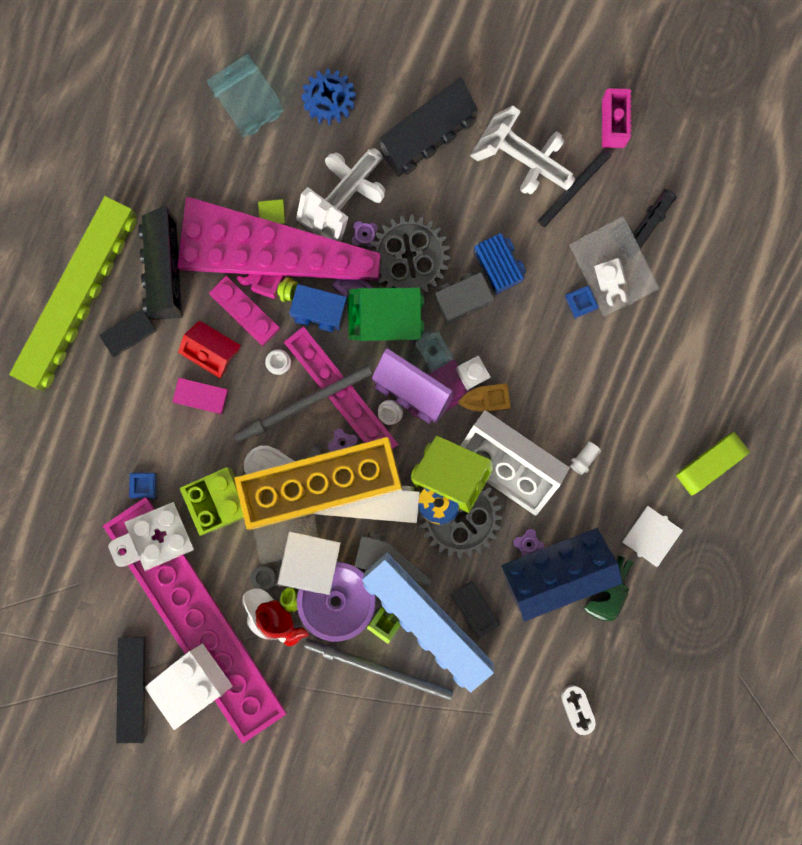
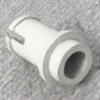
M589 441L580 454L571 460L572 464L570 467L580 475L589 471L588 467L597 455L601 453L600 448Z

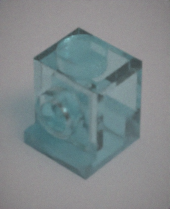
M427 331L421 335V340L416 342V348L430 373L453 359L451 352L438 331L434 333ZM435 347L438 352L435 355H430L428 349Z

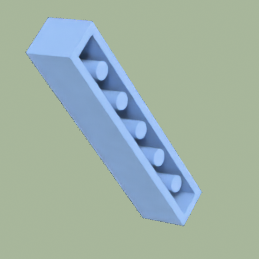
M388 552L364 572L362 578L364 588L371 595L375 594L381 600L382 606L388 613H394L400 619L401 626L407 632L411 631L417 637L419 645L424 650H430L434 654L439 666L443 669L447 668L453 674V679L460 687L463 688L465 686L471 693L494 673V662Z

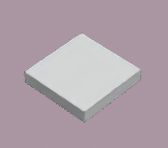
M289 532L277 584L330 595L340 543Z

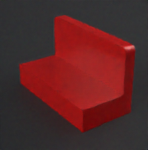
M198 321L183 335L178 353L221 378L227 370L230 359L240 350L241 346L202 321Z

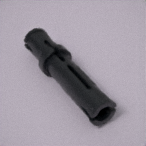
M664 188L653 206L648 207L646 216L621 249L624 255L635 259L637 253L658 223L663 222L666 218L665 213L677 199L675 193Z

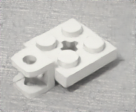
M174 502L124 522L129 533L114 539L108 545L117 566H127L140 560L145 571L194 550ZM159 529L160 532H166L167 535L163 537V543H159L158 540H152L151 537L155 535V530ZM121 548L127 550L123 556L117 554Z

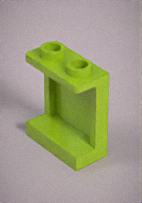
M436 435L433 442L427 444L420 464H416L413 468L411 479L416 488L421 489L424 487L458 503L461 510L470 513L493 472V466L490 459Z

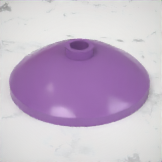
M336 562L330 595L303 589L298 590L297 609L299 617L312 634L328 641H344L355 637L367 627L375 609V594L371 595L364 588V582L362 581L364 573L350 564ZM337 596L340 598L341 602L338 606H332V597Z

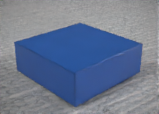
M589 285L565 295L575 319L599 308Z
M130 473L129 498L143 499L147 497L149 499H157V473Z

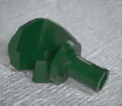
M617 557L622 584L602 591L608 594L609 599L607 601L586 602L583 610L587 614L606 622L616 620L630 590L624 582L631 566L634 564L633 561L628 559L622 569L625 557Z

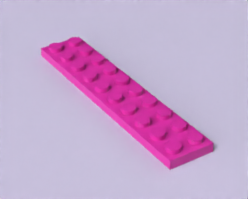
M145 497L104 524L103 528L113 541L129 533L124 522L153 511L155 508L149 498ZM159 529L155 530V535L151 537L152 540H158L159 543H163V537L167 535L166 532H160ZM125 548L119 549L121 556L126 554L127 550ZM185 554L146 571L140 560L128 565L184 654L186 655L203 644L233 687L215 699V702L242 744L287 714V711Z

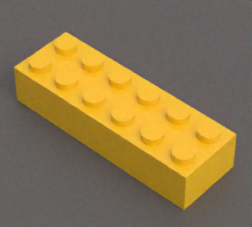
M388 437L234 478L246 528L250 530L403 490L391 442Z

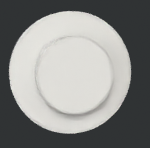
M277 349L267 355L265 363L271 373L282 375L289 370L291 359L287 352Z
M385 400L378 407V417L384 424H396L402 419L403 410L397 402Z

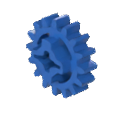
M326 69L325 75H322L320 71H316L317 78L314 79L309 76L310 85H303L304 92H306L301 94L302 101L305 102L303 104L305 111L310 110L309 115L311 119L318 116V123L320 124L324 119H327L328 125L332 124V119H336L338 123H341L340 116L344 115L348 118V109H354L355 107L354 102H352L356 100V94L352 92L354 85L353 83H348L347 75L340 78L338 70L334 75L330 73L329 69ZM325 91L328 95H330L333 103H331L330 99H328V97L325 95ZM344 100L343 104L339 107L340 101Z

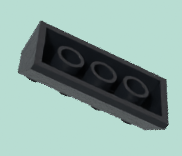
M459 77L379 138L380 152L398 177L404 173L408 175L413 172L418 162L422 159H430L437 152L439 146L443 143L448 145L456 138V134L460 130H467L475 124L478 109L463 79Z
M167 206L160 207L142 215V224H139L138 227L139 237L143 239V249H140V260L145 268V273L141 274L142 287L146 288V298H143L142 305L144 313H147V316L152 320L182 318L177 220Z

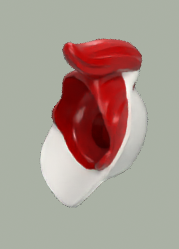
M256 588L244 593L243 604L248 613L247 625L257 636L269 640L279 639L286 646H293L302 638L309 636L306 629L294 628L291 614L266 591Z

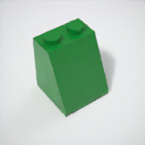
M420 288L347 289L348 340H421V334L424 332V322L421 319L424 297L420 293Z

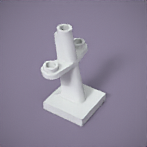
M511 106L494 114L470 154L473 159L480 161L495 155L500 148L529 166L530 170L520 187V191L523 193L528 192L532 194L539 185V181L536 180L539 173L565 190L572 186L575 181V177L572 176L573 173L549 158L552 151L557 152L563 145L564 139L561 138L562 134L555 132L540 152L515 135L511 130L512 125L521 112L520 110Z
M375 148L369 149L352 169L345 164V159L341 154H329L325 159V163L341 179V182L325 199L307 187L301 193L296 221L316 235L341 242L349 217L340 210L351 196L357 191L376 203H380L384 198L385 188L380 183H371L365 180L383 159L382 154Z

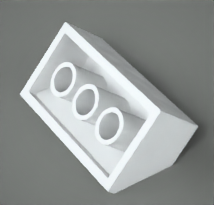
M484 410L460 445L490 459L493 472L487 483L535 516L559 488L570 467L486 410Z

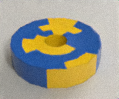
M426 488L419 495V510L424 518L433 524L449 523L459 512L460 507L458 503ZM438 499H442L444 501L443 506L436 507L435 502Z

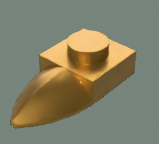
M505 383L475 388L462 396L458 404L477 412H484V410L487 412L509 410L511 406L508 385Z

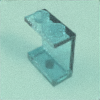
M248 54L206 81L214 97L218 98L237 126L242 138L256 133L260 126L267 121L272 122L276 120L283 111L281 101Z

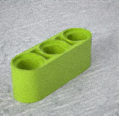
M733 431L681 469L675 476L692 496L746 457L750 451L735 431Z

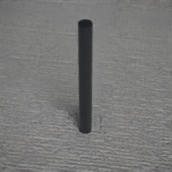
M604 149L574 181L572 186L538 220L542 227L545 228L612 156L607 149Z

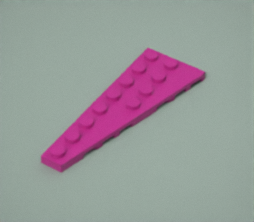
M186 197L178 259V269L180 271L379 281L380 253Z

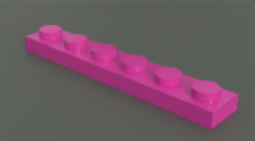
M304 326L284 341V344L321 389L344 378ZM351 385L328 397L364 443L388 437L392 450L399 445Z

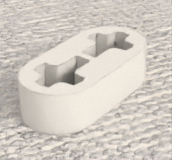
M568 685L563 689L561 699L570 724L578 734L588 735L594 730L596 723L586 694L580 687ZM570 691H574L576 694L580 693V697L577 698L579 705L577 708H575L572 701H567V698L570 697ZM578 712H581L585 719L590 720L586 723L587 727L585 729L580 725H576L580 721Z

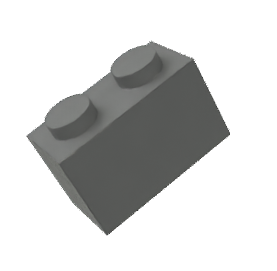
M474 272L462 276L460 278L461 281L454 285L450 282L437 288L438 292L435 293L434 298L447 325L493 304L494 298L481 272L476 275Z

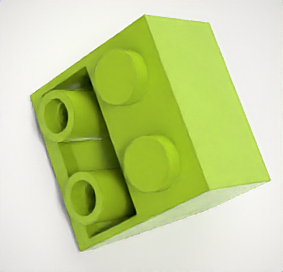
M226 467L180 488L199 536L244 519L234 479L236 476L232 468Z

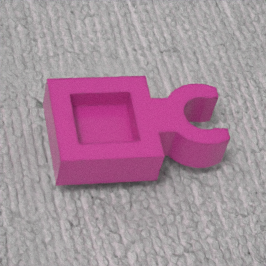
M249 274L245 278L237 277L241 285H252L251 289L253 292L276 299L278 295L277 289L280 281L285 279L283 275Z

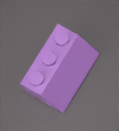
M388 348L385 350L372 377L373 382L376 384L374 388L385 396L389 393L397 398L395 402L406 410L410 407L418 412L416 416L429 424L433 421L437 424L453 401L452 390Z

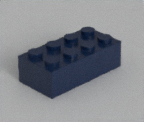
M598 528L501 565L507 586L524 622L622 584L618 563Z

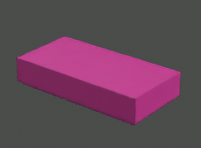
M178 378L172 402L223 415L229 390Z

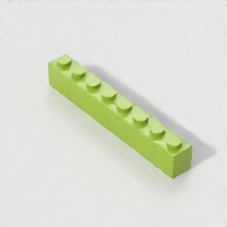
M104 196L9 374L10 376L41 391H44L45 388L52 384L55 377L54 371L65 360V351L69 343L76 339L79 324L87 318L90 312L89 306L93 298H97L101 292L103 279L111 273L116 255L120 254L124 249V240L128 232H132L136 226L137 215L131 208Z

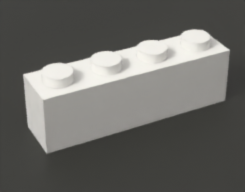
M402 486L403 490L314 514L417 523L419 492H414L415 487Z

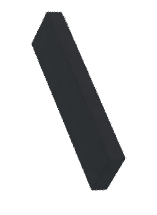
M146 637L118 638L116 743L144 742Z

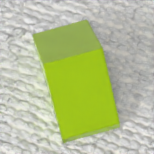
M381 606L367 629L389 644L401 625L400 619L394 613H388Z

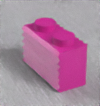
M606 89L602 99L603 148H624L632 136L630 134L632 131L630 129L632 127L630 124L632 122V110H630L632 107L630 105L632 102L630 100L632 91L630 89Z

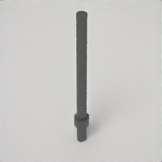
M367 365L262 420L258 418L251 422L247 428L235 433L234 437L240 443L253 435L259 436L265 433L267 428L372 375L373 372L370 366Z
M308 638L306 640L304 649L321 654L324 659L341 661L449 701L452 698L453 691L338 650L335 645L329 643L324 645Z

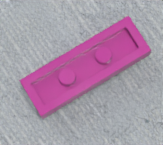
M227 276L208 293L262 346L280 330V327Z

